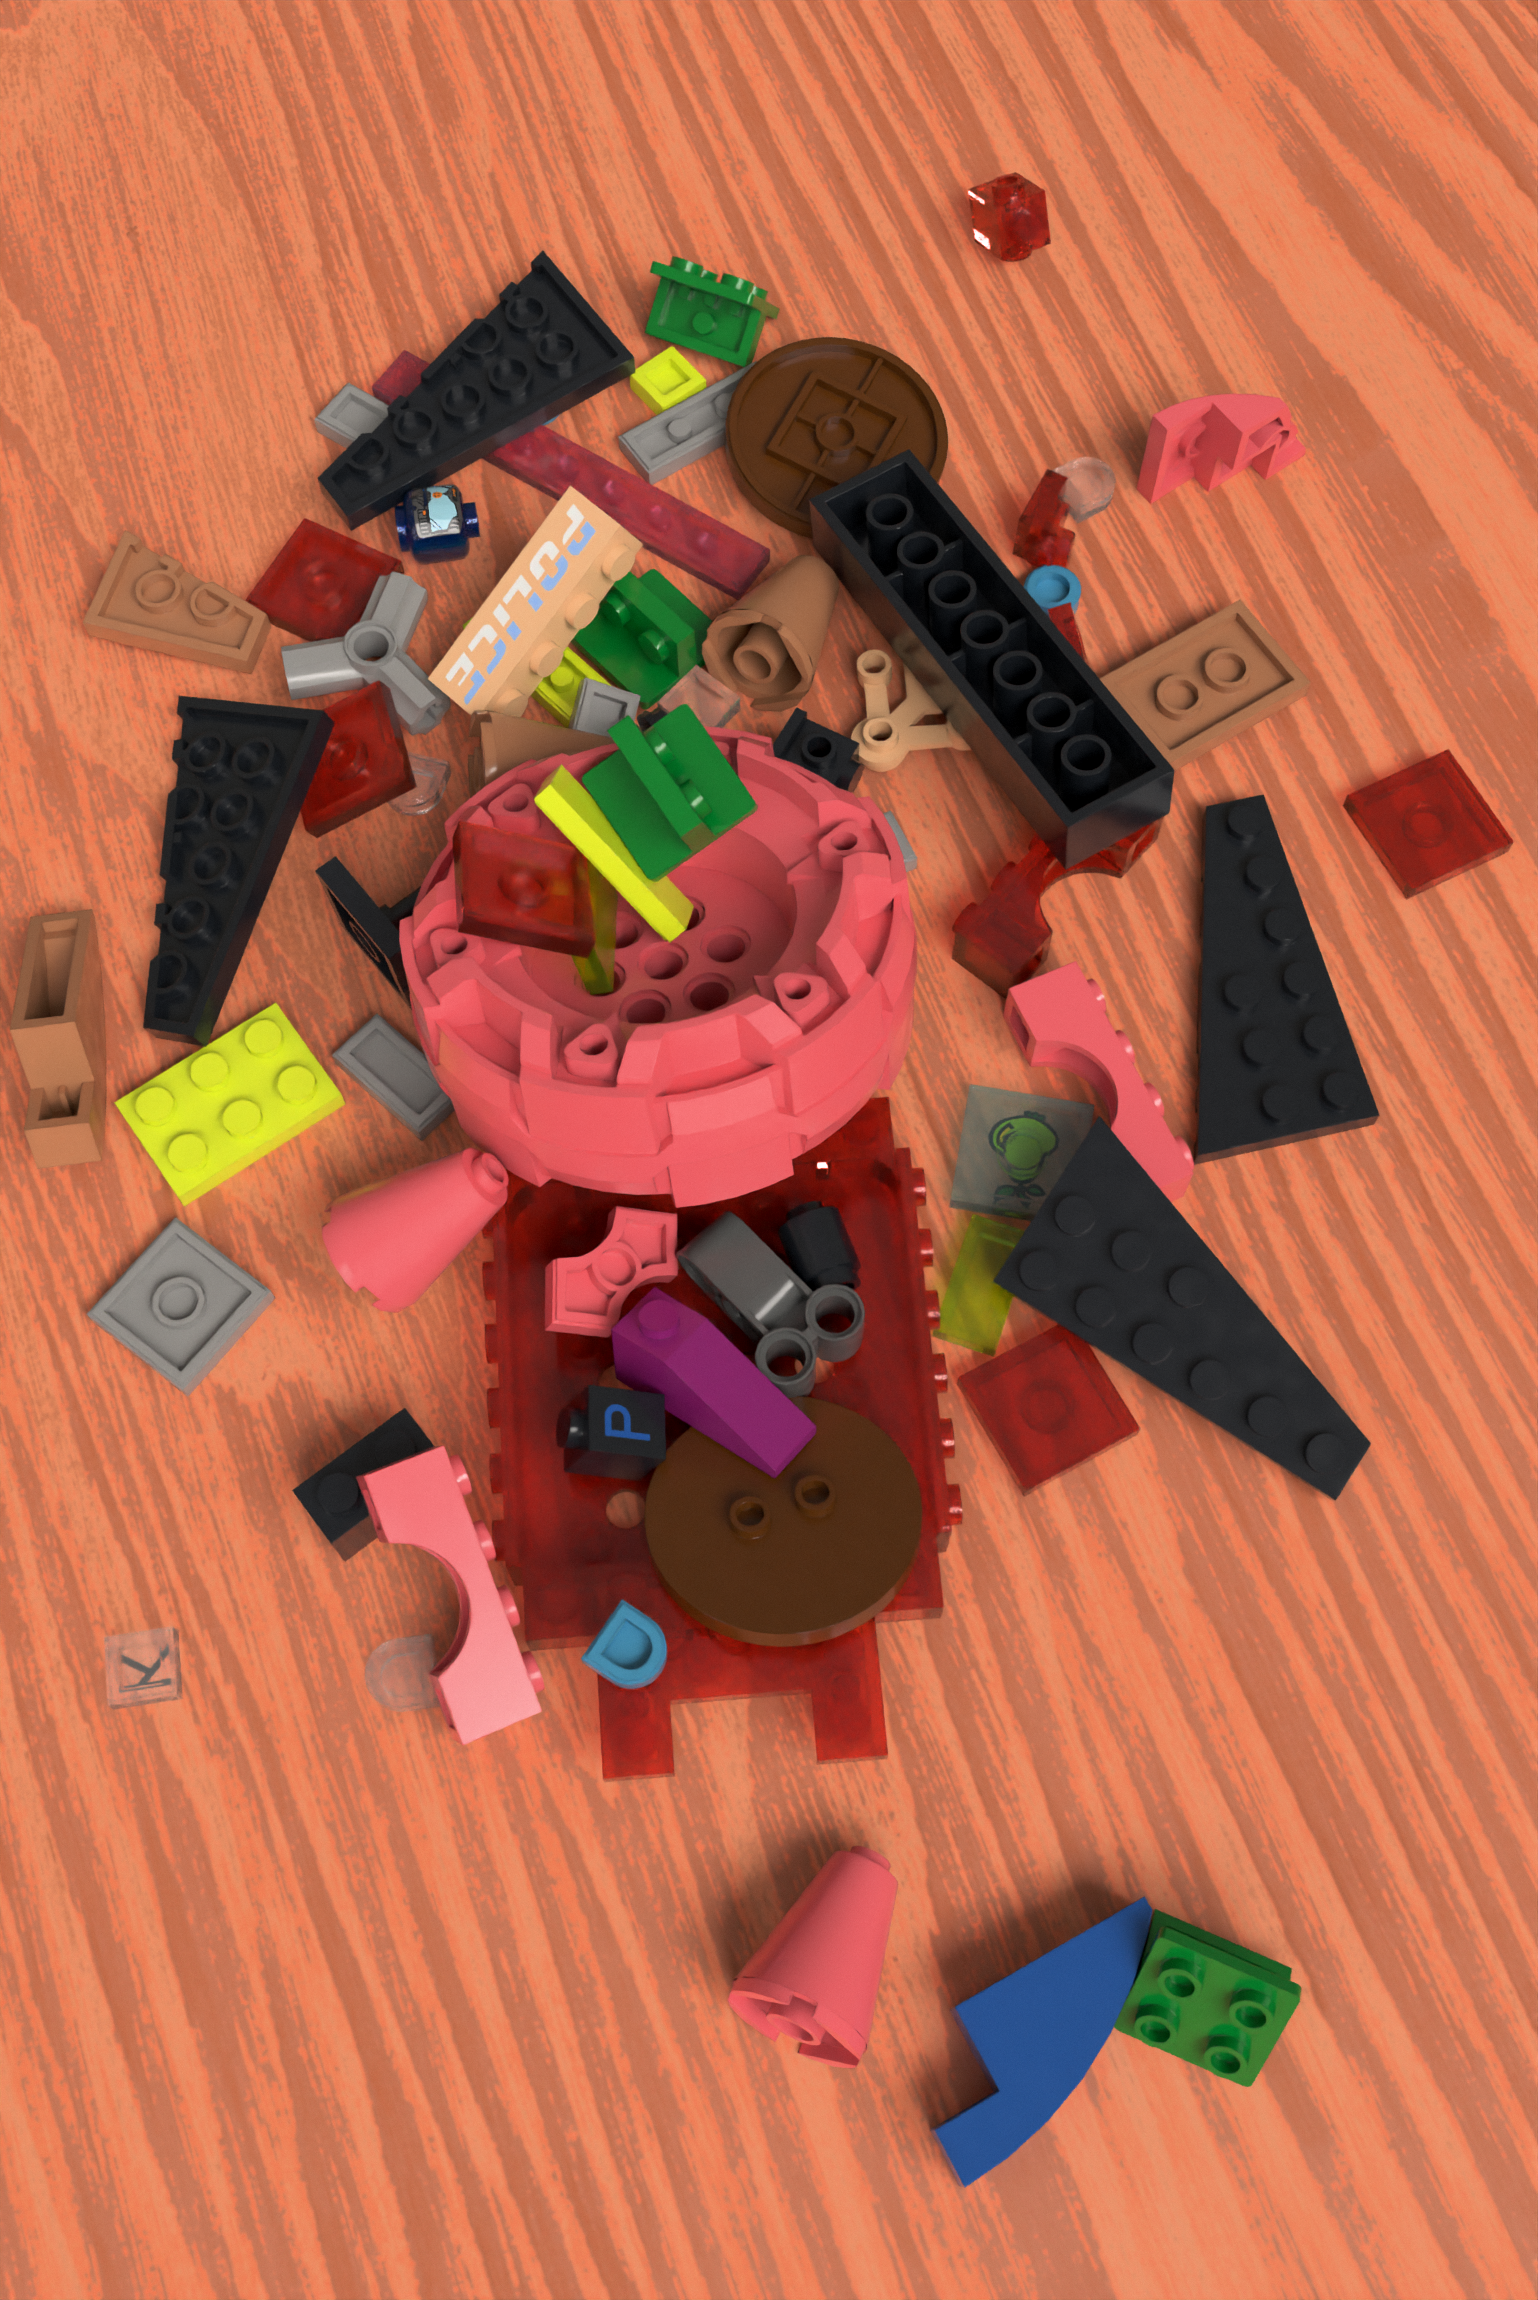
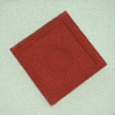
M304 518L245 601L265 612L270 624L309 642L343 637L352 626L360 622L379 576H387L392 571L400 574L405 572L401 560Z
M380 680L323 709L335 725L300 810L305 831L316 838L417 787L391 690Z
M1449 749L1347 795L1343 807L1406 899L1507 853L1514 843Z
M459 821L452 837L458 932L588 959L596 940L587 858L579 849L573 845Z
M1059 1325L1044 1331L958 1377L957 1385L1023 1496L1032 1493L1137 1436L1141 1429L1089 1344Z

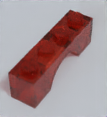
M1164 816L1066 870L1036 833L1028 847L1030 852L1018 864L1010 861L1000 870L991 885L990 890L992 892L980 905L971 902L960 913L952 927V932L955 933L952 959L1006 999L1009 988L1028 981L1047 960L1053 930L1041 909L1040 899L1043 894L1058 881L1076 874L1100 873L1121 879L1158 839Z

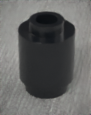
M811 1201L790 1210L785 1216L787 1222L779 1228L778 1235L792 1271L813 1292L824 1285L830 1284L844 1285L852 1290H856L861 1284L857 1274L861 1264L839 1209L833 1206L823 1207L822 1202Z

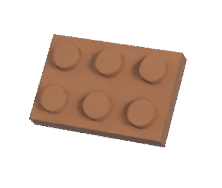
M1241 600L1236 601L1099 678L1175 771L1306 696L1311 683Z

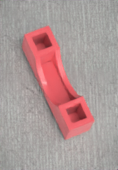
M1074 961L1009 988L1003 1017L1030 1067L1064 1069L1082 1077L1093 1086L1106 1106L1112 1132L1170 1202L1182 1198L1194 1174V1160L1191 1151L1182 1137L1178 1135L1173 1137L1163 1119L1164 1106L1161 1097L1150 1082L1144 1084L1133 1065L1135 1063V1055L1132 1045L1123 1031H1115L1105 1014L1106 1002L1097 982L1092 978L1086 980L1077 962Z
M444 1445L435 1446L357 1476L356 1479L379 1542L409 1544L423 1549L442 1563L456 1586L460 1604L457 1632L447 1653L428 1672L451 1738L459 1744L465 1745L542 1712L535 1693L545 1689L543 1678L532 1653L529 1650L520 1653L511 1628L520 1624L518 1610L507 1586L503 1585L496 1588L487 1563L496 1558L494 1545L484 1522L480 1519L472 1523L463 1496L472 1493L468 1474L459 1455L455 1454L448 1457Z

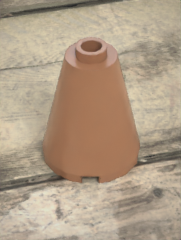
M810 555L797 556L728 607L711 622L707 630V638L702 644V655L709 673L725 692L733 697L739 691L750 698H754L750 707L761 711L782 712L799 704L811 688L838 596L839 580L833 569L817 557Z
M475 710L471 715L469 737H480V747H475L474 755H468L470 798L498 777L530 759L539 761L560 753L571 756L615 742L612 737L489 710Z

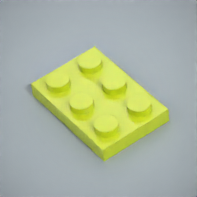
M277 1003L272 1004L209 1043L207 1047L201 1048L114 1102L184 1207L346 1104L338 1088Z

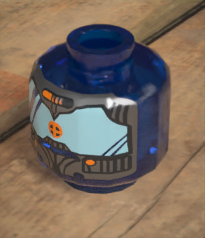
M447 484L408 490L404 496L403 505L395 506V519L401 551L411 552L413 559L419 564L462 560L469 554L470 538L480 537L476 503H464L462 492L455 485Z

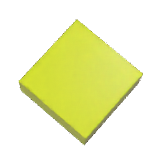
M673 346L635 369V373L629 376L630 389L656 415L707 388L706 379Z

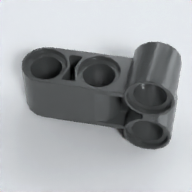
M723 1212L677 1252L678 1261L689 1277L757 1346L755 1353L756 1367L787 1398L807 1397L810 1394L816 1379V1359L818 1357L829 1362L845 1361L855 1355L861 1347L864 1336L865 1310L863 1301L857 1292L848 1286L839 1284L824 1285L813 1292L732 1212ZM835 1313L849 1319L851 1326L843 1332L830 1333L820 1328L817 1323L822 1317ZM789 1356L800 1361L803 1368L794 1376L781 1377L772 1373L768 1366L779 1357Z

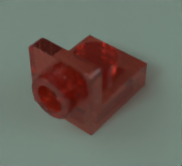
M1049 469L1046 470L1019 518L1012 554L1025 559L1029 564L1038 568L1045 565H1057L1067 569L1076 537L1073 531L1063 527L1070 510V504L1063 501L1068 477Z

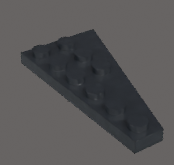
M543 250L531 262L532 271L518 285L511 282L499 294L500 303L484 319L475 318L420 374L421 383L406 398L399 395L387 407L388 417L372 433H362L318 477L322 494L351 531L411 498L412 489L433 486L635 373L634 356Z
M188 696L178 697L177 714L183 719L181 739L174 740L172 760L178 765L176 787L168 793L160 876L166 880L164 903L156 904L154 925L161 930L159 952L150 961L143 1028L156 1038L207 1047L335 725L333 720L323 710Z
M1264 794L1206 806L1202 818L1201 882H1203L1199 934V937H1201V962L1198 975L1196 1052L1198 1054V1086L1195 1093L1197 1130L1194 1144V1165L1374 1125L1379 1117V1112Z
M1099 1116L992 1283L1330 1500L1336 1501L1370 1447V1441Z

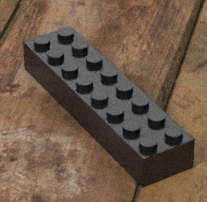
M910 449L809 499L814 548L833 569L838 579L1065 870L1169 814L1174 768Z

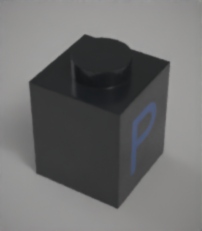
M587 1385L562 1408L557 1419L556 1442L560 1448H564V1472L640 1481L666 1460L665 1395Z

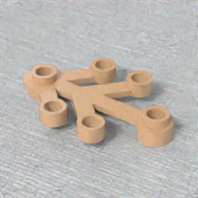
M881 650L866 651L857 660V679L865 691L867 718L856 725L851 737L852 740L860 743L859 761L870 770L885 772L896 768L903 761L907 753L912 750L953 747L962 751L971 750L948 719L946 724L915 726L925 715L943 712L904 662L907 698L890 714L886 686L892 680V662L889 655ZM872 667H879L883 669L878 673H869L866 671ZM887 738V740L884 741H876L874 739Z

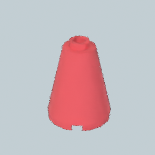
M467 1148L339 1195L327 1204L324 1212H331V1221L322 1226V1237L332 1263L345 1283L355 1293L366 1287L379 1298L372 1306L381 1311L400 1312L419 1300L506 1203L508 1197L507 1186L509 1183L507 1172L494 1155L482 1153L475 1148Z
M853 1846L850 1852L836 1851L832 1854L733 1980L728 2003L742 2020L775 2042L780 2032L802 2042L797 2053L809 2059L834 2067L851 2069L857 2067L862 2054L867 2051L898 1889V1882L889 1872L891 1865L886 1858L862 1846Z

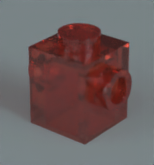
M1017 172L999 176L992 181L968 189L974 240L1000 260L1006 262L1021 261L1031 256L1033 250L1051 244L1044 189Z

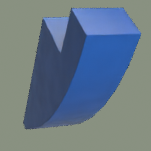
M1145 1896L950 2009L993 2093L930 2129L959 2186L967 2187L1010 2157L1049 2121L1084 2078L1111 2034L1133 1985L1152 1914V1908Z

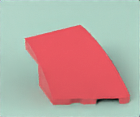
M1220 394L1194 398L1172 405L1153 415L1137 490L1151 504L1194 477L1209 492L1250 465L1266 480L1303 457L1306 449L1296 437L1298 430L1296 425L1290 420L1292 415L1288 406L1280 398L1256 394Z

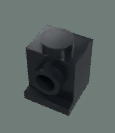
M797 707L773 744L775 757L800 765L823 777L834 786L851 793L856 789L864 770V764L858 762L860 743L807 719V712Z

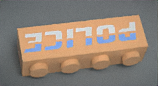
M569 486L428 677V680L470 715L475 710H489L521 717L527 707L528 698L543 678L552 674L560 665L563 651L578 631L593 621L599 610V603L614 583L625 577L631 570L635 562V555L643 546V543L572 486Z

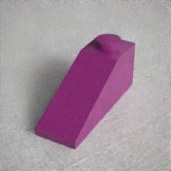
M656 1287L643 1297L611 1329L617 1380L635 1391L664 1394L665 1410L774 1479L816 1434V1425L707 1318Z

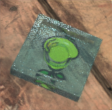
M970 1084L949 1207L1032 1221L1090 1131L1094 1105Z

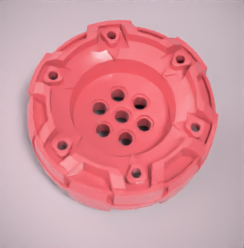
M703 726L751 794L758 808L755 813L666 875L694 905L687 929L670 943L665 941L534 803V797L545 778L561 764L590 794L582 782L583 775L619 750L616 743L596 747L571 756L560 753L539 761L530 759L498 777L461 805L444 823L448 844L436 858L425 877L417 896L412 916L400 920L399 942L410 990L413 1020L422 1048L435 1080L451 1099L459 1124L471 1140L485 1153L494 1155L506 1169L538 1187H541L553 1178L570 1185L602 1192L633 1195L670 1194L676 1208L703 1205L738 1197L768 1187L794 1175L792 1159L819 1145L844 1126L867 1103L877 1089L890 1090L902 1067L911 1038L914 1022V986L917 975V936L909 901L906 869L895 833L884 814L869 796L856 798L853 793L834 786L823 777L800 765L775 757L772 738L745 731Z

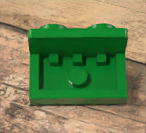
M672 256L669 266L653 261L650 273L661 279L645 333L742 367L751 364L766 317L777 319L780 310L766 301L768 291L754 286L755 284L726 273H723L721 281L718 283L717 274L703 269L704 267L679 257Z
M651 569L640 578H637L629 571L625 577L614 583L599 603L600 608L593 621L585 628L580 629L571 641L620 689L640 695L638 706L642 709H649L706 664L702 655V644L707 638V630L712 620L657 570Z
M681 704L644 732L629 715L607 730L619 750L593 767L582 777L583 784L647 878L653 882H657L755 813L758 808L751 794L687 704Z
M1155 1909L1150 1919L1147 1938L1133 1985L1114 2028L1142 2041L1148 2046L1161 2049L1204 2068L1218 2077L1250 2087L1297 2008L1302 1988L1299 1984L1290 1981L1292 1968Z

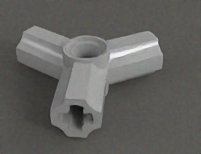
M392 571L387 576H379L360 622L352 626L345 636L281 647L291 700L357 689L364 695L374 697L412 736L418 733L426 735L438 726L444 714L451 707L450 698L429 681V676L406 654L428 601L427 590L419 586L412 577ZM371 657H382L376 661H366V659Z

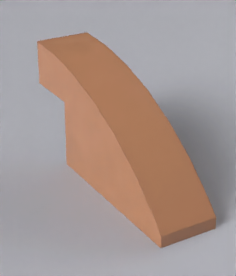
M92 909L30 917L10 1025V1033L31 1089L24 1133L37 1169L102 1161L106 1117V1036L102 976L95 917Z

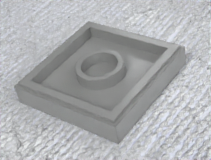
M175 1217L92 1307L87 1316L188 1397L273 1302L275 1296L271 1290Z

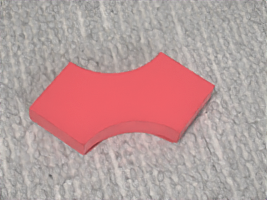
M616 1206L608 1213L606 1231L597 1248L579 1257L552 1260L545 1267V1330L608 1338L612 1334L611 1329L619 1322L622 1305L631 1291L650 1283H669L678 1276L676 1256L677 1214Z

